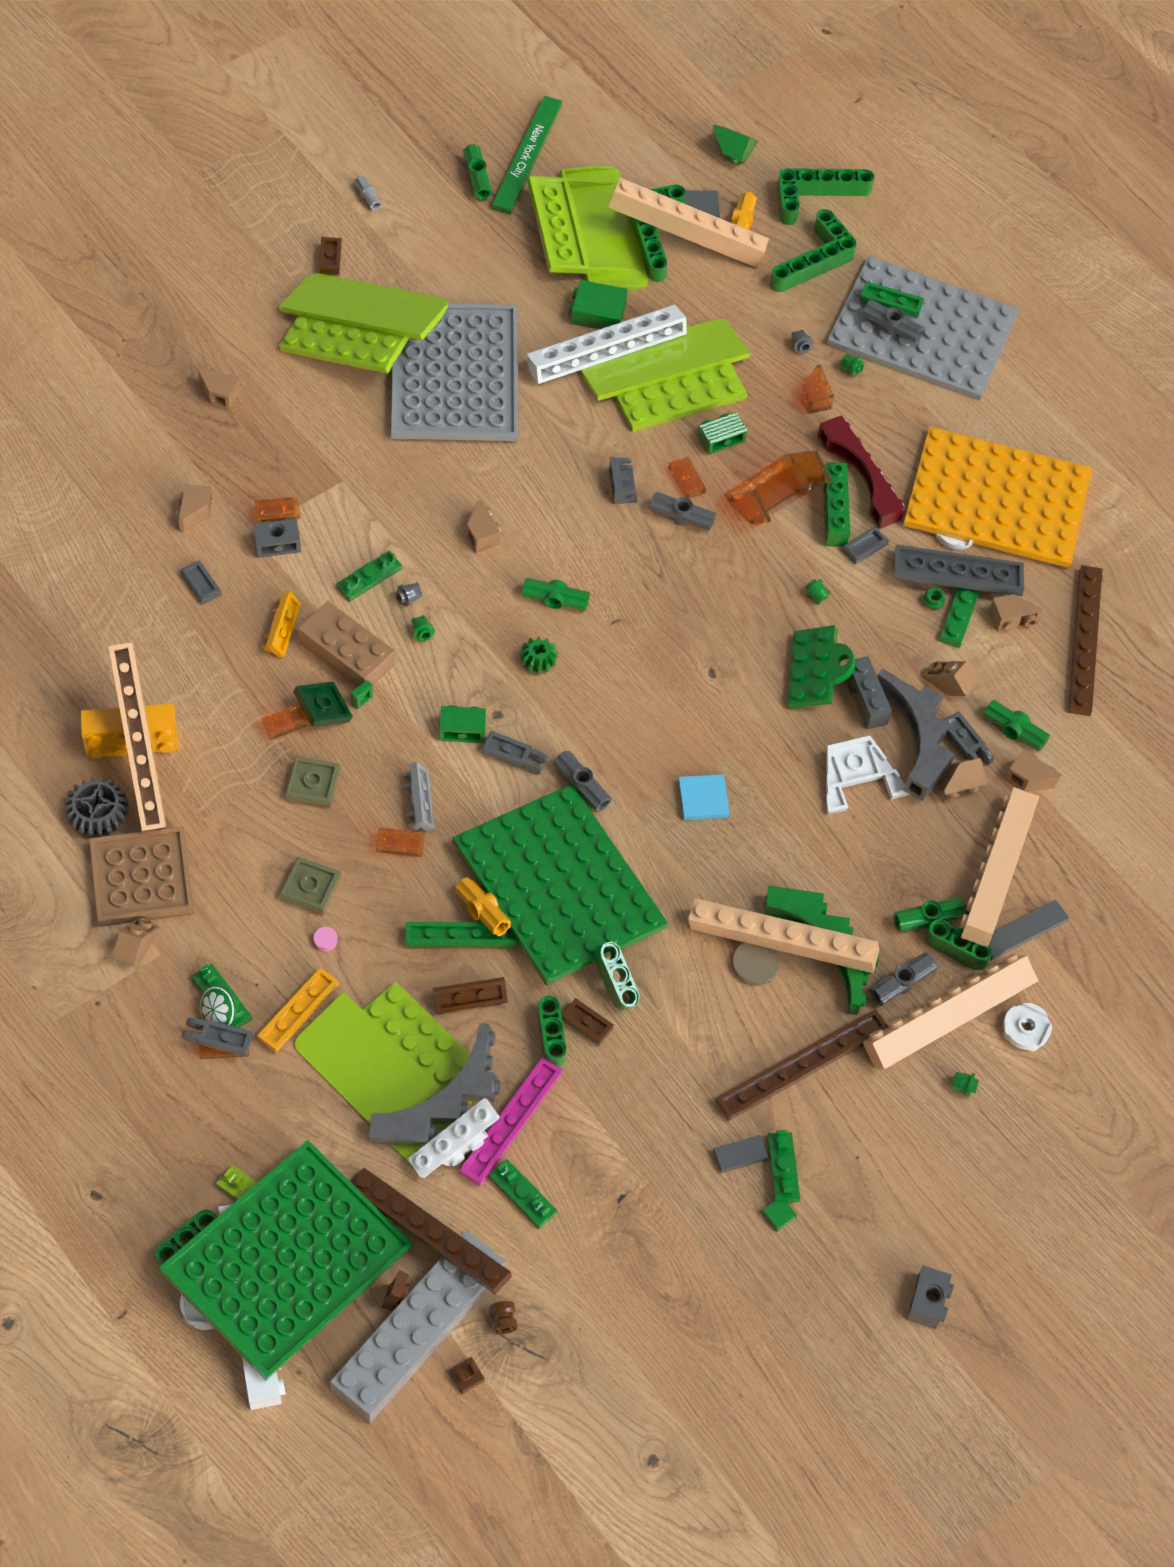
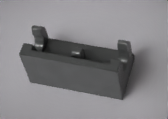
M610 457L609 473L614 504L637 503L633 465H622L632 463L631 459L627 457Z

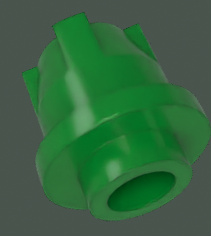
M846 354L842 357L840 369L850 372L855 377L857 374H861L865 363L860 356L855 357Z
M813 579L805 587L807 589L805 594L810 596L819 605L831 592L822 584V579L818 581Z
M422 615L411 620L413 623V636L417 641H427L434 635L435 629L428 622L426 616Z
M956 1072L951 1089L966 1093V1096L970 1097L971 1093H976L979 1079H975V1073L970 1075Z

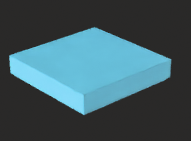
M724 774L679 777L678 783L684 821L729 818L730 812Z

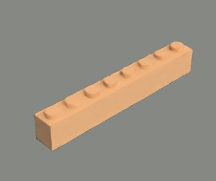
M619 178L608 208L756 268L765 253L769 238L622 178Z
M131 642L108 646L141 828L143 832L167 828L134 645Z
M1015 787L1011 795L1006 794L1002 807L1006 808L1005 812L1000 811L996 824L1000 825L999 829L994 827L990 841L994 842L993 846L988 845L984 858H987L988 861L987 863L982 862L978 873L982 878L981 880L976 879L972 892L976 893L975 898L970 896L966 910L970 911L969 915L964 914L960 927L963 928L961 938L988 947L1040 796Z
M696 898L688 918L691 930L870 973L874 972L879 954L878 941Z
M1010 954L1004 958L1003 963L999 965L993 964L985 968V973L980 976L974 975L965 980L966 984L948 989L946 991L947 994L943 997L932 998L927 1002V1006L909 1011V1016L906 1018L891 1021L888 1024L889 1027L883 1031L880 1029L870 1033V1038L863 1041V1044L874 1068L886 1069L1036 983L1038 979L1027 955Z

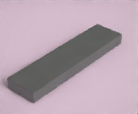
M1054 900L995 930L989 943L993 951L990 959L993 960L1066 923L1069 920V916L1058 901Z

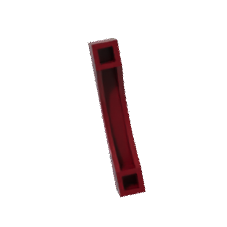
M842 415L820 423L817 437L827 452L849 462L864 478L870 493L869 514L878 528L881 529L901 521L905 510L903 501L898 499L892 485L887 483L882 470L877 468L871 454L866 452L862 441L852 431L850 423L846 422Z

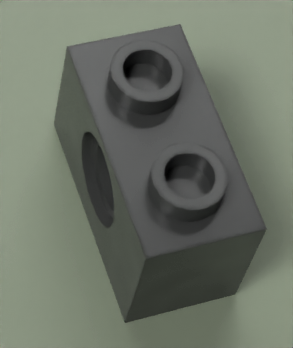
M283 519L281 521L253 524L258 558L301 552L297 519Z
M922 1265L918 1273L906 1320L934 1329L937 1328L940 1321L944 1322L948 1307L944 1306L946 1298L950 1299L954 1284L950 1283L952 1274ZM926 1294L934 1295L937 1301H929Z

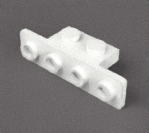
M482 1099L410 1156V1163L421 1178H425L441 1164L447 1166L458 1165L464 1160L465 1154L470 1150H477L484 1144L483 1140L488 1137L485 1129L499 1119L498 1113L488 1099Z

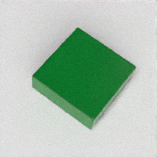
M368 680L351 692V705L355 709L360 708L373 698V685Z
M774 1201L762 1210V1214L777 1232L797 1218V1214L787 1202Z

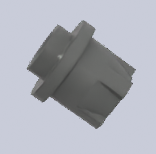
M802 329L792 332L791 342L793 343L794 350L799 354L808 352L813 346V339Z
M417 582L405 586L399 585L396 592L397 600L405 606L411 605V602L423 596Z

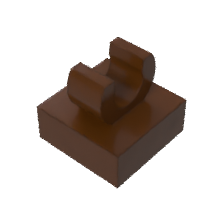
M472 1357L449 1370V1374L462 1394L485 1381L484 1376Z

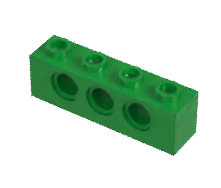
M826 462L823 473L825 546L843 547L848 543L850 536L847 463Z

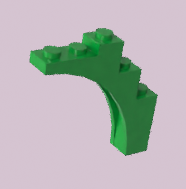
M768 885L764 915L853 935V927H849L850 918L826 915L827 903L823 902L824 893ZM879 954L875 966H878ZM837 965L844 979L847 991L848 1014L858 1015L860 1007H864L866 1001V993H862V988L866 986L868 974L871 973Z

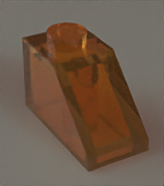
M821 365L815 367L804 384L802 394H800L801 405L805 406L808 414L831 410L834 395Z

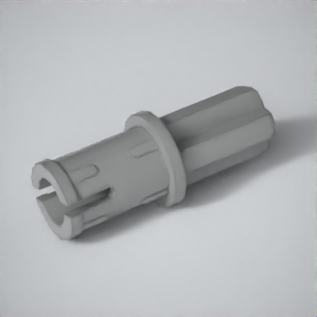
M357 176L354 183L361 192V198L366 200L372 211L378 210L382 206V202L376 196L374 187L369 185L364 176Z

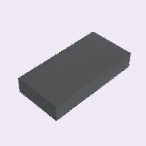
M875 526L842 547V551L856 565L887 546L889 540Z
M200 560L180 569L181 575L202 605L222 596L220 588Z
M760 1135L713 1149L721 1173L768 1159Z

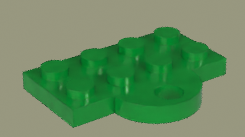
M835 625L794 631L787 706L790 710L832 704L833 686L845 681L853 673L856 666L855 655L847 645L837 643L838 629ZM849 659L845 665L840 666L841 661Z

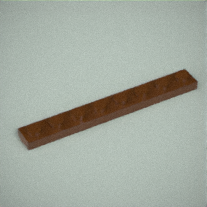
M1081 565L1079 570L1068 713L1091 716L1103 568Z
M874 1009L716 1097V1103L729 1121L864 1045L863 1041L870 1038V1033L880 1029L883 1031L889 1026L879 1012Z
M363 1168L350 1181L384 1216L494 1295L512 1277L511 1272L366 1168Z

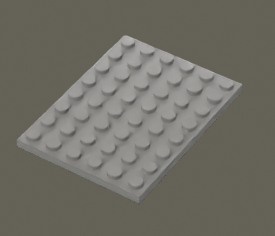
M868 256L829 335L826 345L980 401L1020 309ZM866 281L924 298L918 318L904 314V317L925 327L918 343H914L899 334L889 335L883 330L882 325L862 315L867 303L861 302L860 296Z
M448 304V308L441 320L422 341L408 339L392 368L391 439L518 441L517 305Z

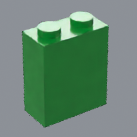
M580 280L578 288L574 287L572 299L575 301L570 303L568 315H572L571 324L603 329L621 323L627 303L628 289Z

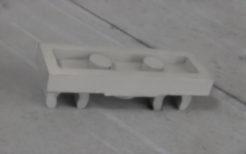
M414 762L410 764V771L403 774L405 779L411 780L409 783L404 784V787L412 791L410 799L415 810L407 814V817L411 820L415 819L413 823L408 824V827L413 831L422 828L426 832H431L435 828L429 772L421 764Z

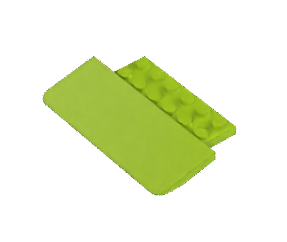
M586 166L561 169L559 173L560 178L529 176L527 183L549 272L584 274L585 281L626 288L628 291L643 289L647 286L648 276L631 218L628 215L608 208L619 178H622L616 168L609 166Z
M314 273L308 275L278 306L283 313L298 315L279 347L282 352L388 374L408 339L422 341L441 320L448 308V301L443 297Z
M714 319L687 327V334L584 368L579 370L597 401L615 397L631 431L635 432L747 399V392L731 363L750 358L751 352L727 320Z
M397 982L363 1010L343 992L299 1034L295 1041L296 1051L369 1124L371 1123L372 1113H392L409 1109L435 1096L459 1074L470 1056V1053ZM434 1123V1125H437V1135L451 1124ZM391 1145L411 1166L409 1157L422 1148V1146Z

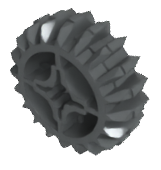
M92 777L89 783L83 780L82 786L75 784L74 791H69L68 793L69 798L65 800L66 807L64 809L69 824H72V828L74 830L79 829L82 835L88 832L90 837L94 833H98V836L101 837L102 832L105 831L110 835L111 828L118 830L119 823H124V816L128 814V800L119 784L114 785L111 779L105 783L102 777L99 781H95ZM103 796L110 798L113 802L104 799ZM79 812H83L84 814L89 815L90 818L81 815Z

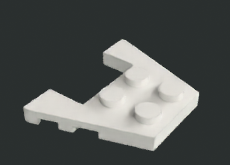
M871 736L827 746V815L847 810L848 805L842 788L873 780L884 779L890 799L910 795V793L904 790L905 784L901 780L900 774L891 767L886 760L887 757Z

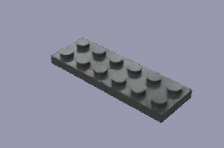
M896 545L893 578L959 587L968 590H980L989 593L1014 594L1022 597L1024 592V563Z

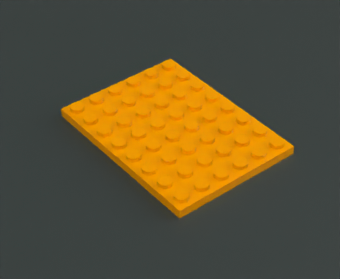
M929 426L903 526L966 542L973 540L972 544L1070 568L1092 467Z

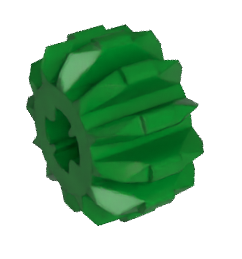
M539 636L536 640L529 638L528 643H523L520 652L523 668L529 667L530 673L534 670H537L538 674L541 673V670L548 673L550 667L556 665V659L558 658L555 644L549 643L548 638L545 640H541Z

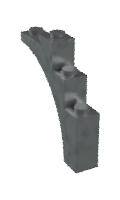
M882 668L877 675L885 696L900 710L908 722L916 748L915 766L907 779L904 790L919 800L924 801L950 768L955 755L947 748L939 745L943 741L949 727L941 719L934 717L940 708L943 697L926 686L919 691Z
M479 1023L476 1042L467 1062L459 1074L442 1091L429 1100L409 1109L392 1113L371 1114L369 1139L372 1143L423 1147L437 1136V1125H434V1123L452 1124L469 1110V1103L466 1101H481L486 1098L489 1102H495L496 1095L500 1094L501 1083L500 1080H497L494 1072H488V1070L493 1068V1056L490 1055L491 1046H495L496 1033L492 1032L490 1024Z

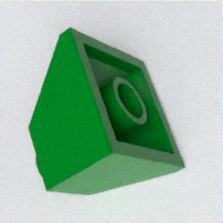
M716 124L713 126L723 154L729 156L727 160L737 164L739 161L746 162L758 140Z

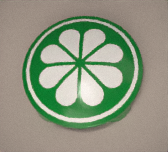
M222 985L209 986L202 993L199 1002L201 1019L235 1026L237 1006L239 1004L238 996Z

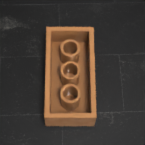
M329 601L298 627L299 644L356 687H359L367 680L374 685L395 665L394 649Z

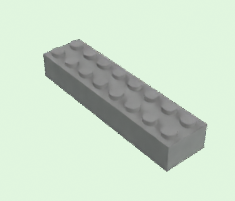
M466 1230L461 1235V1237L505 1267V1260ZM441 1257L330 1381L331 1392L371 1424L488 1290Z

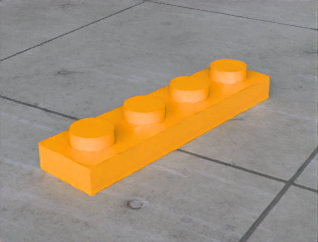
M320 967L257 1035V1039L277 1053L339 986V981Z

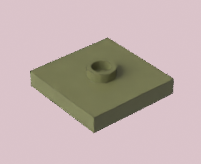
M295 756L285 799L331 807L340 772V764Z
M297 857L279 894V899L323 914L341 877V872Z

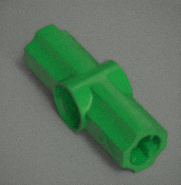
M470 144L463 149L469 173L468 180L472 184L475 198L487 200L492 195V190L486 171V162L483 160L480 147Z
M526 578L523 584L522 597L544 601L546 606L553 609H560L562 606L586 611L590 592L570 588L561 580L544 582Z
M992 700L983 713V717L1002 728L1005 736L1012 740L1020 739L1037 751L1043 749L1050 737V734L1032 724L1027 714L1018 710L1013 712L996 700Z
M956 897L939 902L928 900L922 906L896 911L893 916L896 929L901 933L922 927L929 929L930 924L934 920L952 921L963 918L964 914L967 915L964 900L961 897ZM926 913H931L934 916H928Z

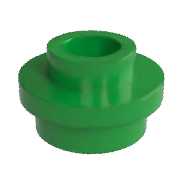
M932 588L924 594L923 601L927 607L939 609L945 603V596L940 589Z

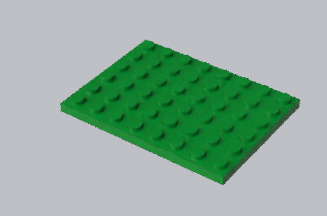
M572 784L453 837V844L485 893H492L494 895L498 908L511 921L510 931L546 985L594 963V950L601 944L614 942L622 950L668 927L665 917ZM604 948V957L611 955L610 951Z
M307 1140L164 1262L158 1271L251 1367L267 1381L412 1248L413 1244Z

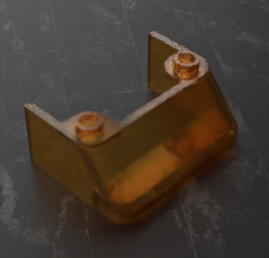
M817 450L789 453L775 459L728 490L724 495L727 501L750 524L757 526L769 523L771 519L768 511L798 492L803 494L809 493L814 490V485L829 483L832 480Z

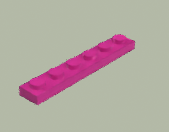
M543 1057L502 1111L499 1119L494 1122L487 1132L488 1137L483 1140L484 1144L472 1152L460 1169L459 1174L479 1187L483 1184L489 1173H491L562 1075V1069Z

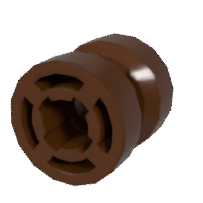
M500 1301L490 1305V1315L494 1317L492 1323L494 1334H508L518 1329L517 1320L513 1316L515 1313L514 1302Z

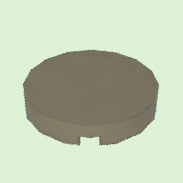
M746 942L736 949L732 961V966L738 979L753 986H759L772 981L777 975L780 964L778 953L774 949Z

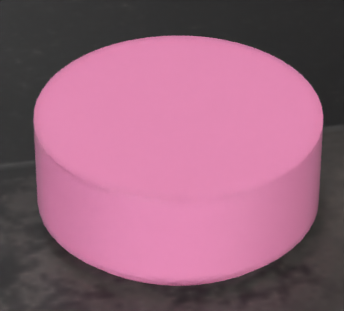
M321 927L314 933V945L318 950L328 952L336 947L338 938L334 929Z

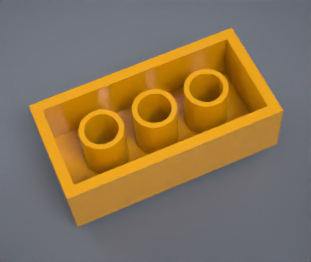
M174 703L145 705L153 752L169 753L179 750L178 726ZM120 707L81 710L82 738L87 758H102L103 756L122 757L128 755Z

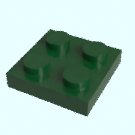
M334 681L299 685L293 691L312 727L350 722L353 717Z

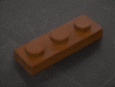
M504 977L433 988L436 1013L508 1003Z

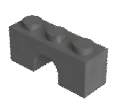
M868 656L857 658L855 669L851 676L846 679L851 693L858 692L860 698L859 712L866 729L888 725L892 710Z

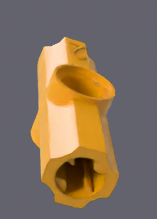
M746 191L740 194L737 208L734 209L731 220L732 224L747 230H751L757 197L752 192Z
M468 877L460 880L459 884L455 886V892L466 903L470 916L476 921L480 919L493 934L498 936L505 934L511 926V921L498 908L494 895L492 893L485 894Z

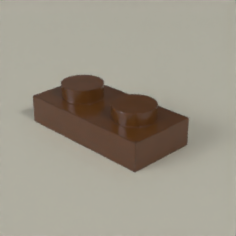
M321 237L320 274H340L342 238Z
M577 998L561 1014L564 1022L598 1046L601 1045L614 1028V1024Z
M399 1271L391 1281L383 1300L382 1308L391 1311L395 1304L399 1305L402 1298L406 1297L410 1284L407 1283L408 1273Z

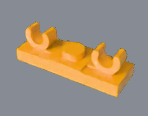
M290 590L283 591L282 597L276 600L279 606L273 609L275 616L272 621L270 634L264 635L267 643L261 645V648L266 653L273 652L277 658L285 656L301 606V602Z

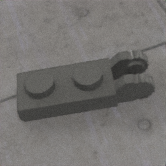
M959 711L942 720L949 725L946 734L966 758H978L975 753L979 751L980 757L987 764L993 762V756L985 746V742Z
M490 731L481 749V753L519 768H525L528 772L536 775L541 773L542 767L528 760V758L530 757L539 763H546L548 759L545 753L533 749L532 746L494 731Z
M189 1017L186 1021L188 1027L202 1030V1032L198 1034L183 1031L181 1039L246 1057L254 1035L250 1030L208 1019L205 1021Z

